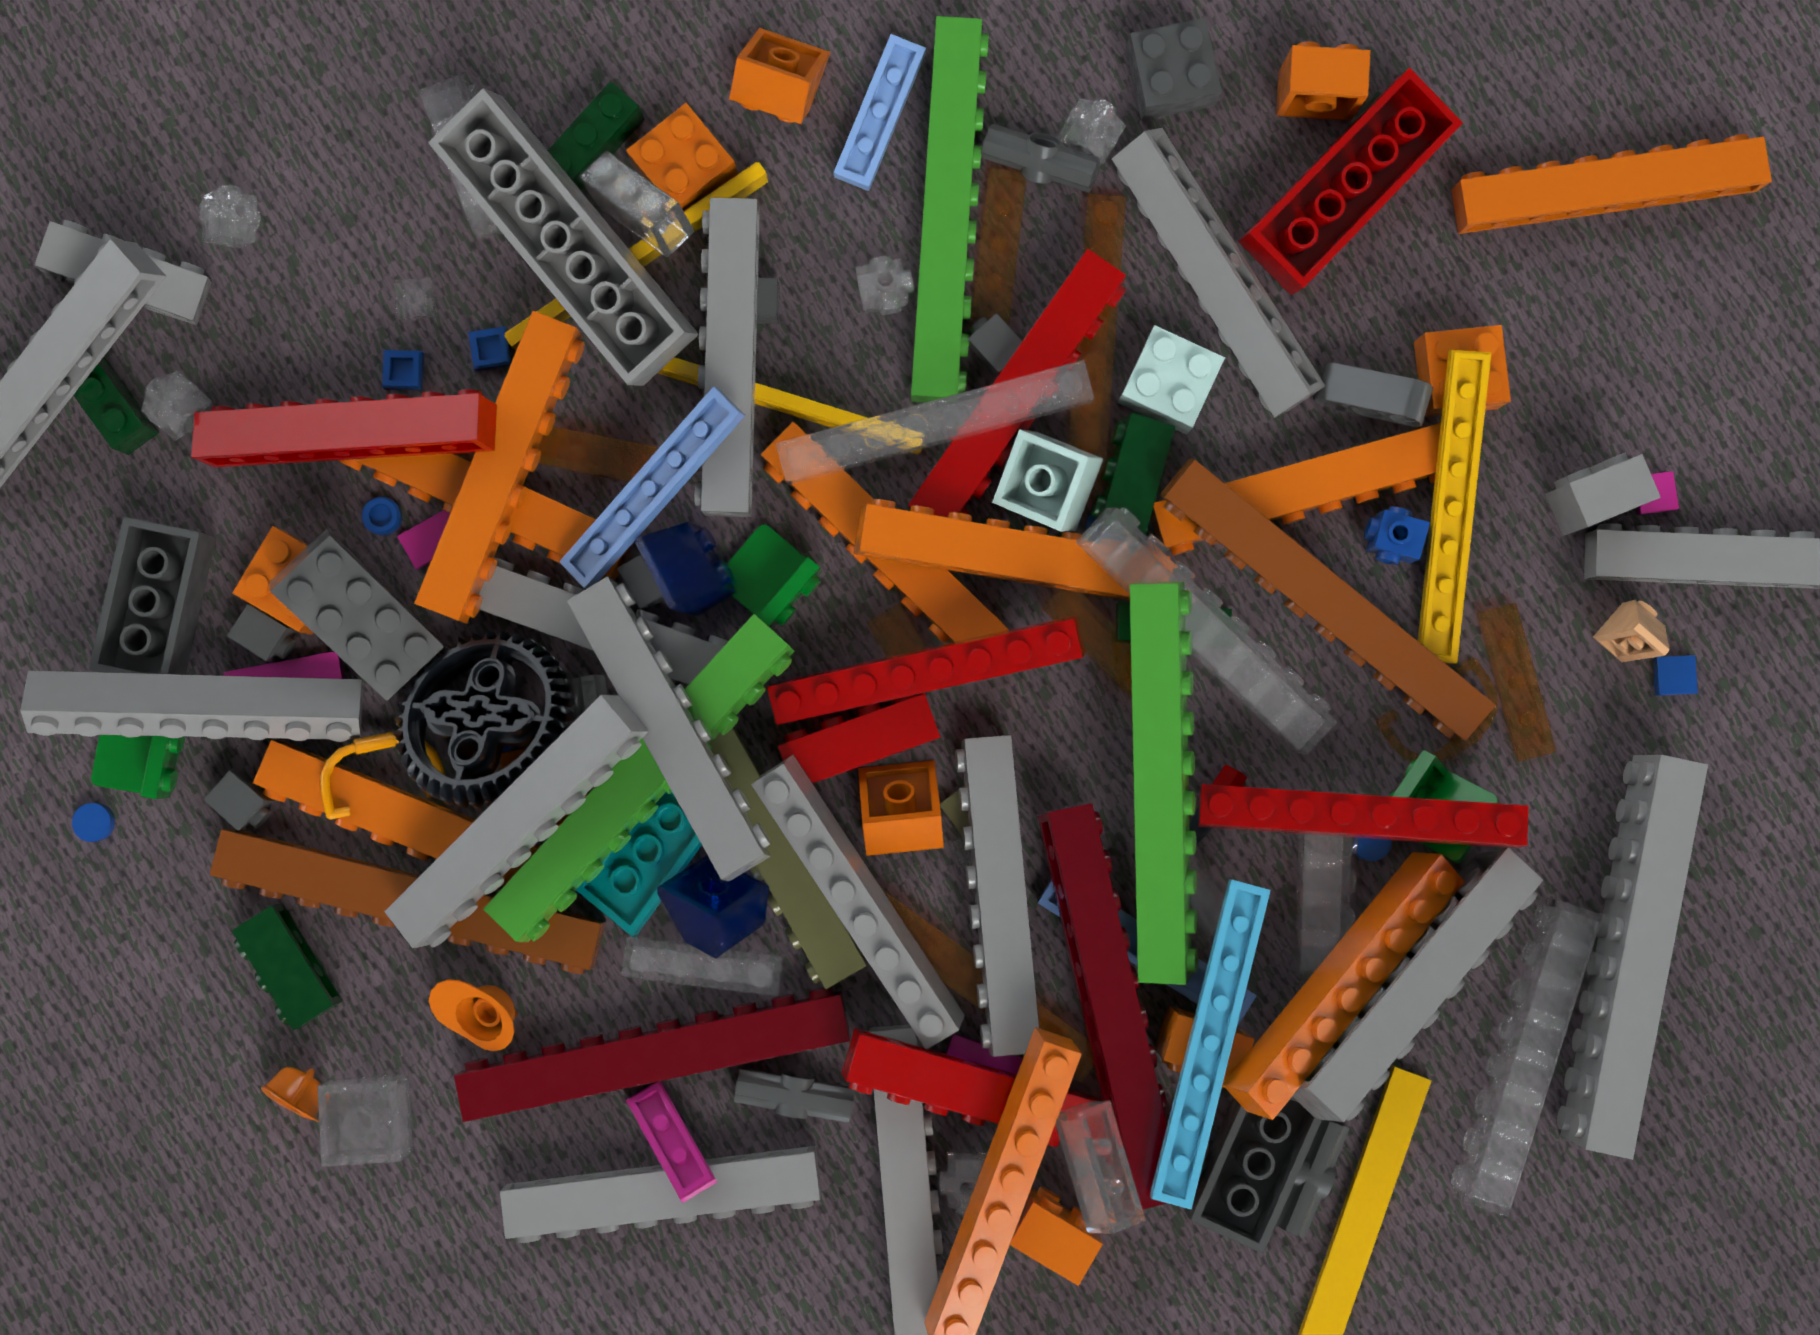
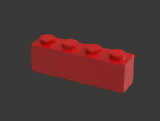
M924 693L919 696L916 694L894 699L895 704L882 709L879 703L868 705L857 710L859 717L844 722L842 715L820 723L821 731L809 735L806 729L784 736L786 743L779 745L778 749L783 761L794 755L813 784L941 737Z

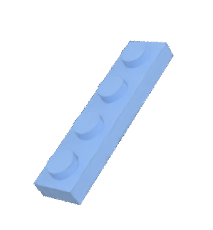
M890 34L834 170V178L870 191L925 57V47Z

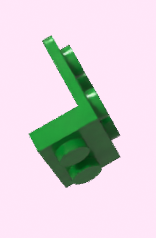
M760 525L719 572L716 580L723 589L773 630L777 624L783 627L797 610L793 605L802 595L808 597L822 581L818 577L822 570L819 565L809 557L806 558L768 525Z
M99 735L91 782L99 787L141 793L140 797L152 799L170 798L171 792H173L177 783L178 772L176 765L178 754L184 746L185 736L168 738L165 736L141 735L131 738L122 735Z
M1422 750L1418 758L1409 764L1406 769L1405 778L1397 790L1389 795L1393 797L1500 803L1495 794L1448 771L1435 755L1425 750ZM1418 842L1430 850L1442 854L1443 857L1454 863L1462 862L1473 846Z

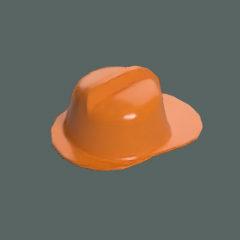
M447 979L437 983L430 991L429 1004L432 1013L439 1022L450 1030L467 1038L482 1049L489 1051L505 1049L512 1042L515 1032L513 1021L516 1019L518 1012L511 997L503 989L494 985L476 987L462 980Z
M284 1067L266 1085H262L261 1090L277 1104L303 1118L319 1122L317 1114L325 1097L326 1090L319 1081L313 1078L315 1069L312 1067L305 1072L294 1067Z

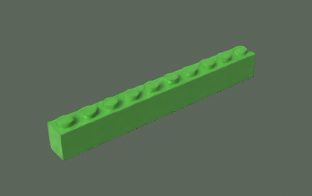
M936 16L911 402L957 405L958 394L965 395L967 372L959 371L960 357H968L969 334L962 333L963 319H970L972 296H964L965 281H973L974 258H967V245L975 244L977 221L969 220L970 206L978 205L979 183H972V169H980L981 145H974L975 131L982 132L984 108L976 107L977 94H985L986 71L979 70L980 57H987L989 33H981L982 19Z
M1151 581L1130 584L1138 983L1186 985L1192 973H1197L1198 949L1192 948L1191 933L1196 934L1198 927L1197 910L1191 909V894H1196L1197 873L1196 870H1190V855H1195L1196 832L1189 830V815L1195 814L1196 798L1195 792L1189 791L1188 775H1194L1195 770L1194 751H1188V735H1193L1194 714L1193 711H1187V695L1193 694V673L1186 669V655L1192 654L1193 638L1192 632L1186 631L1185 616L1191 614L1192 595L1190 590H1185V581Z
M755 614L750 617L685 688L693 704L688 707L689 712L695 721L699 718L702 720L712 737L707 742L708 745L719 733L722 735L728 733L738 722L739 717L736 715L746 704L751 706L757 702L766 690L763 685L773 674L776 677L781 675L792 662L790 656L794 650ZM643 738L639 741L641 743L640 748L629 758L621 759L612 768V776L600 786L595 787L585 797L584 804L562 822L558 829L484 907L483 910L516 942H529L530 940L534 942L543 936L550 927L548 920L556 911L562 912L577 898L575 891L584 881L590 882L598 876L604 868L602 861L610 852L616 853L621 850L630 840L631 835L629 832L639 821L644 823L651 818L658 809L656 802L665 792L668 794L672 793Z

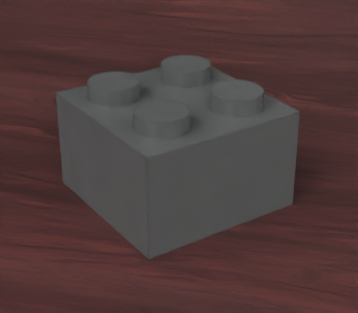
M1206 18L1130 33L1126 52L1141 121L1214 107L1222 91Z

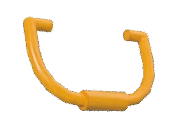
M392 731L353 739V743L337 749L326 760L320 775V793L325 814L329 820L350 816L349 806L334 808L330 791V777L335 765L343 757L354 752L357 755L395 747L399 741L396 740ZM425 741L426 753L432 765L445 775L444 767L437 751ZM428 791L425 792L427 798L432 797L428 794Z

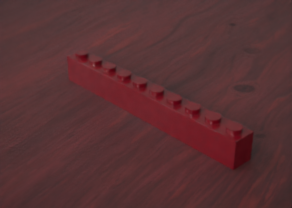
M1093 803L1048 812L1037 817L1124 1197L1128 1208L1141 1211L1167 1204L1150 1197L1168 1124L1164 1112V1107L1167 1105L1166 1094L1162 1085L1157 1082L1154 1069L1157 1067V1055L1154 1047L1148 1044L1145 1028L1148 1027V1017L1143 1005H1139L1136 992V989L1139 988L1138 974L1134 966H1130L1127 950L1130 948V940L1126 929L1121 927L1118 911L1121 909V902L1117 890L1112 888L1109 873L1112 870V863L1106 849L1103 850L1100 834L1103 832L1101 817L1097 811H1094Z
M832 986L828 989L822 987L810 990V998L796 1001L794 994L772 998V1006L757 1008L756 1002H750L734 1006V1013L718 1016V1011L712 1010L694 1015L695 1022L681 1025L679 1018L657 1022V1030L642 1032L641 1026H635L619 1030V1037L604 1040L603 1034H597L579 1039L580 1046L565 1048L564 1042H558L541 1047L542 1054L527 1056L526 1050H520L504 1054V1061L489 1064L488 1058L464 1063L465 1070H461L454 1075L462 1121L482 1119L850 1042L851 1034L842 991L833 993Z

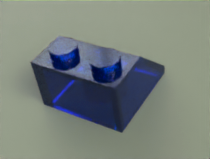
M685 522L634 540L669 609L699 616L736 593L731 583L734 580L733 573L729 566L717 557L713 549L717 546L716 541L706 527L702 528L696 524Z
M708 855L657 888L658 896L684 941L715 959L765 924L769 885L746 873H742L730 881L721 880Z

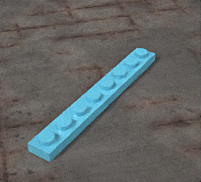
M1231 879L1228 881L1150 1192L1151 1199L1192 1209L1271 891L1269 889Z

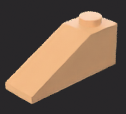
M1632 600L1623 602L1593 636L1594 639L1621 662L1665 656L1670 650L1665 625L1656 618L1657 612L1643 601L1637 602Z

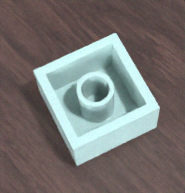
M1154 325L1118 403L1149 418L1174 425L1175 430L1187 435L1196 422L1225 357Z
M1019 429L992 503L1060 532L1076 531L1103 458L1039 432Z

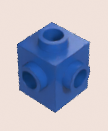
M1391 506L1389 510H1383L1376 514L1375 518L1370 517L1364 532V540H1368L1366 551L1376 554L1375 559L1377 561L1391 565H1398L1399 561L1409 564L1418 561L1422 554L1430 522L1411 517L1412 511Z

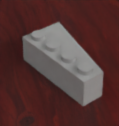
M64 220L62 225L50 221L34 265L50 279L61 282L64 276L66 281L74 284L75 279L85 272L95 259L98 249L103 244L108 242L109 239H122L108 234H103L102 239L86 234L88 228L69 220ZM143 248L145 253L167 276L145 303L144 308L197 325L212 283L207 276L203 275L205 270L183 261L180 267L165 262V255L148 248Z

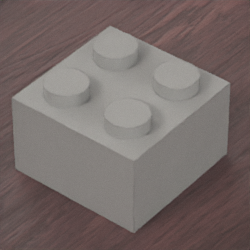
M1626 452L1555 481L1556 489L1545 494L1563 536L1661 498L1643 454L1628 459Z

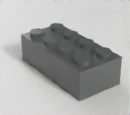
M123 517L89 670L101 673L186 675L216 542L215 537L201 532Z
M328 529L322 532L269 582L270 592L386 701L444 648L441 639Z
M1233 1097L1207 1155L1208 1164L1199 1177L1192 1209L1184 1208V1212L1190 1221L1264 1254L1322 1120L1316 1119L1294 1097L1290 1098L1274 1120L1247 1112Z

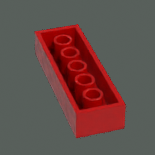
M1409 67L1368 106L1238 242L1290 295H1293L1303 289L1448 140L1463 122Z

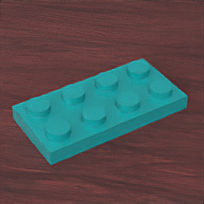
M665 792L656 802L658 809L651 818L644 823L639 821L629 832L631 838L621 850L616 853L610 852L602 861L604 868L598 876L590 882L584 881L576 890L630 936L638 935L702 846L673 792L671 794Z

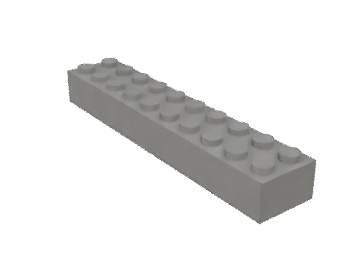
M1633 755V760L1626 764L1623 772V782L1628 785L1625 799L1619 801L1616 809V820L1620 822L1618 837H1614L1611 840L1608 851L1609 859L1613 860L1610 876L1607 875L1604 878L1601 887V895L1606 899L1603 914H1598L1594 923V935L1598 937L1596 952L1590 953L1586 965L1587 974L1591 975L1589 988L1582 992L1579 1001V1010L1583 1013L1581 1029L1577 1028L1572 1037V1050L1576 1052L1574 1066L1567 1069L1564 1079L1565 1089L1569 1091L1566 1106L1560 1107L1557 1115V1126L1561 1129L1560 1136L1585 1150L1632 1160L1634 1157L1708 764L1666 755Z

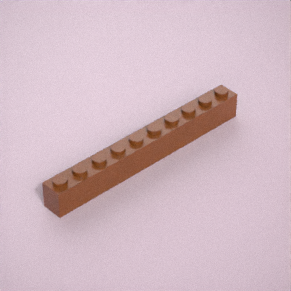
M1189 458L1161 492L1160 495L1167 500L1163 507L1181 522L1187 516L1198 526L1193 532L1212 546L1215 541H1218L1228 550L1224 554L1226 559L1240 570H1243L1247 565L1258 575L1254 581L1271 595L1277 589L1288 599L1283 604L1301 619L1308 614L1317 622L1313 628L1330 643L1336 638L1347 646L1343 653L1360 667L1367 662L1377 670L1372 676L1389 691H1392L1395 686L1406 694L1402 701L1419 715L1426 710L1436 719L1431 725L1450 739L1456 734L1466 741L1495 708L1496 704L1195 459Z
M234 828L221 829L209 873L210 876L222 878L221 885L226 887L245 889V885L260 888L258 894L262 896L282 899L283 894L297 897L296 903L302 906L320 908L322 903L334 906V913L338 915L357 918L358 913L373 916L372 923L387 927H395L385 911L420 876L242 830L238 831ZM490 893L484 894L476 902L478 907L469 917L462 921H457L449 929L451 934L447 938L448 942L470 946L471 941L486 944L485 951L490 953L508 955L510 950L524 954L523 960L530 963L545 965L546 960L561 963L560 969L563 971L583 974L584 969L591 970L596 965L606 921L557 910L548 920L550 923L549 929L538 940L534 942L532 940L529 942H516L483 910L496 895Z

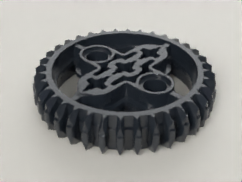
M487 630L483 638L479 634L473 633L470 642L458 637V644L455 648L445 644V653L441 656L436 654L433 657L434 662L429 666L425 665L422 667L423 673L420 677L411 678L414 684L413 688L403 690L405 697L408 698L407 701L397 704L403 714L394 718L396 725L400 728L393 734L396 740L399 741L395 748L402 756L400 758L402 766L407 769L408 776L417 782L418 787L425 792L428 791V794L433 798L442 800L452 806L456 803L459 807L467 809L471 804L473 807L481 809L485 802L491 805L570 726L567 722L575 719L574 712L570 709L575 705L574 698L570 695L573 690L571 684L567 681L566 672L559 665V661L553 655L550 656V652L545 647L538 645L534 640L525 639L517 633L511 636L503 630L498 636L494 632ZM513 661H519L528 665L541 678L546 698L544 716L541 709L532 701L518 698L520 684L517 673L511 666ZM472 668L464 692L444 690L459 675ZM427 724L436 735L450 738L448 755L453 769L457 772L455 779L440 773L429 761L425 747ZM505 745L528 747L510 765L494 773L499 765Z

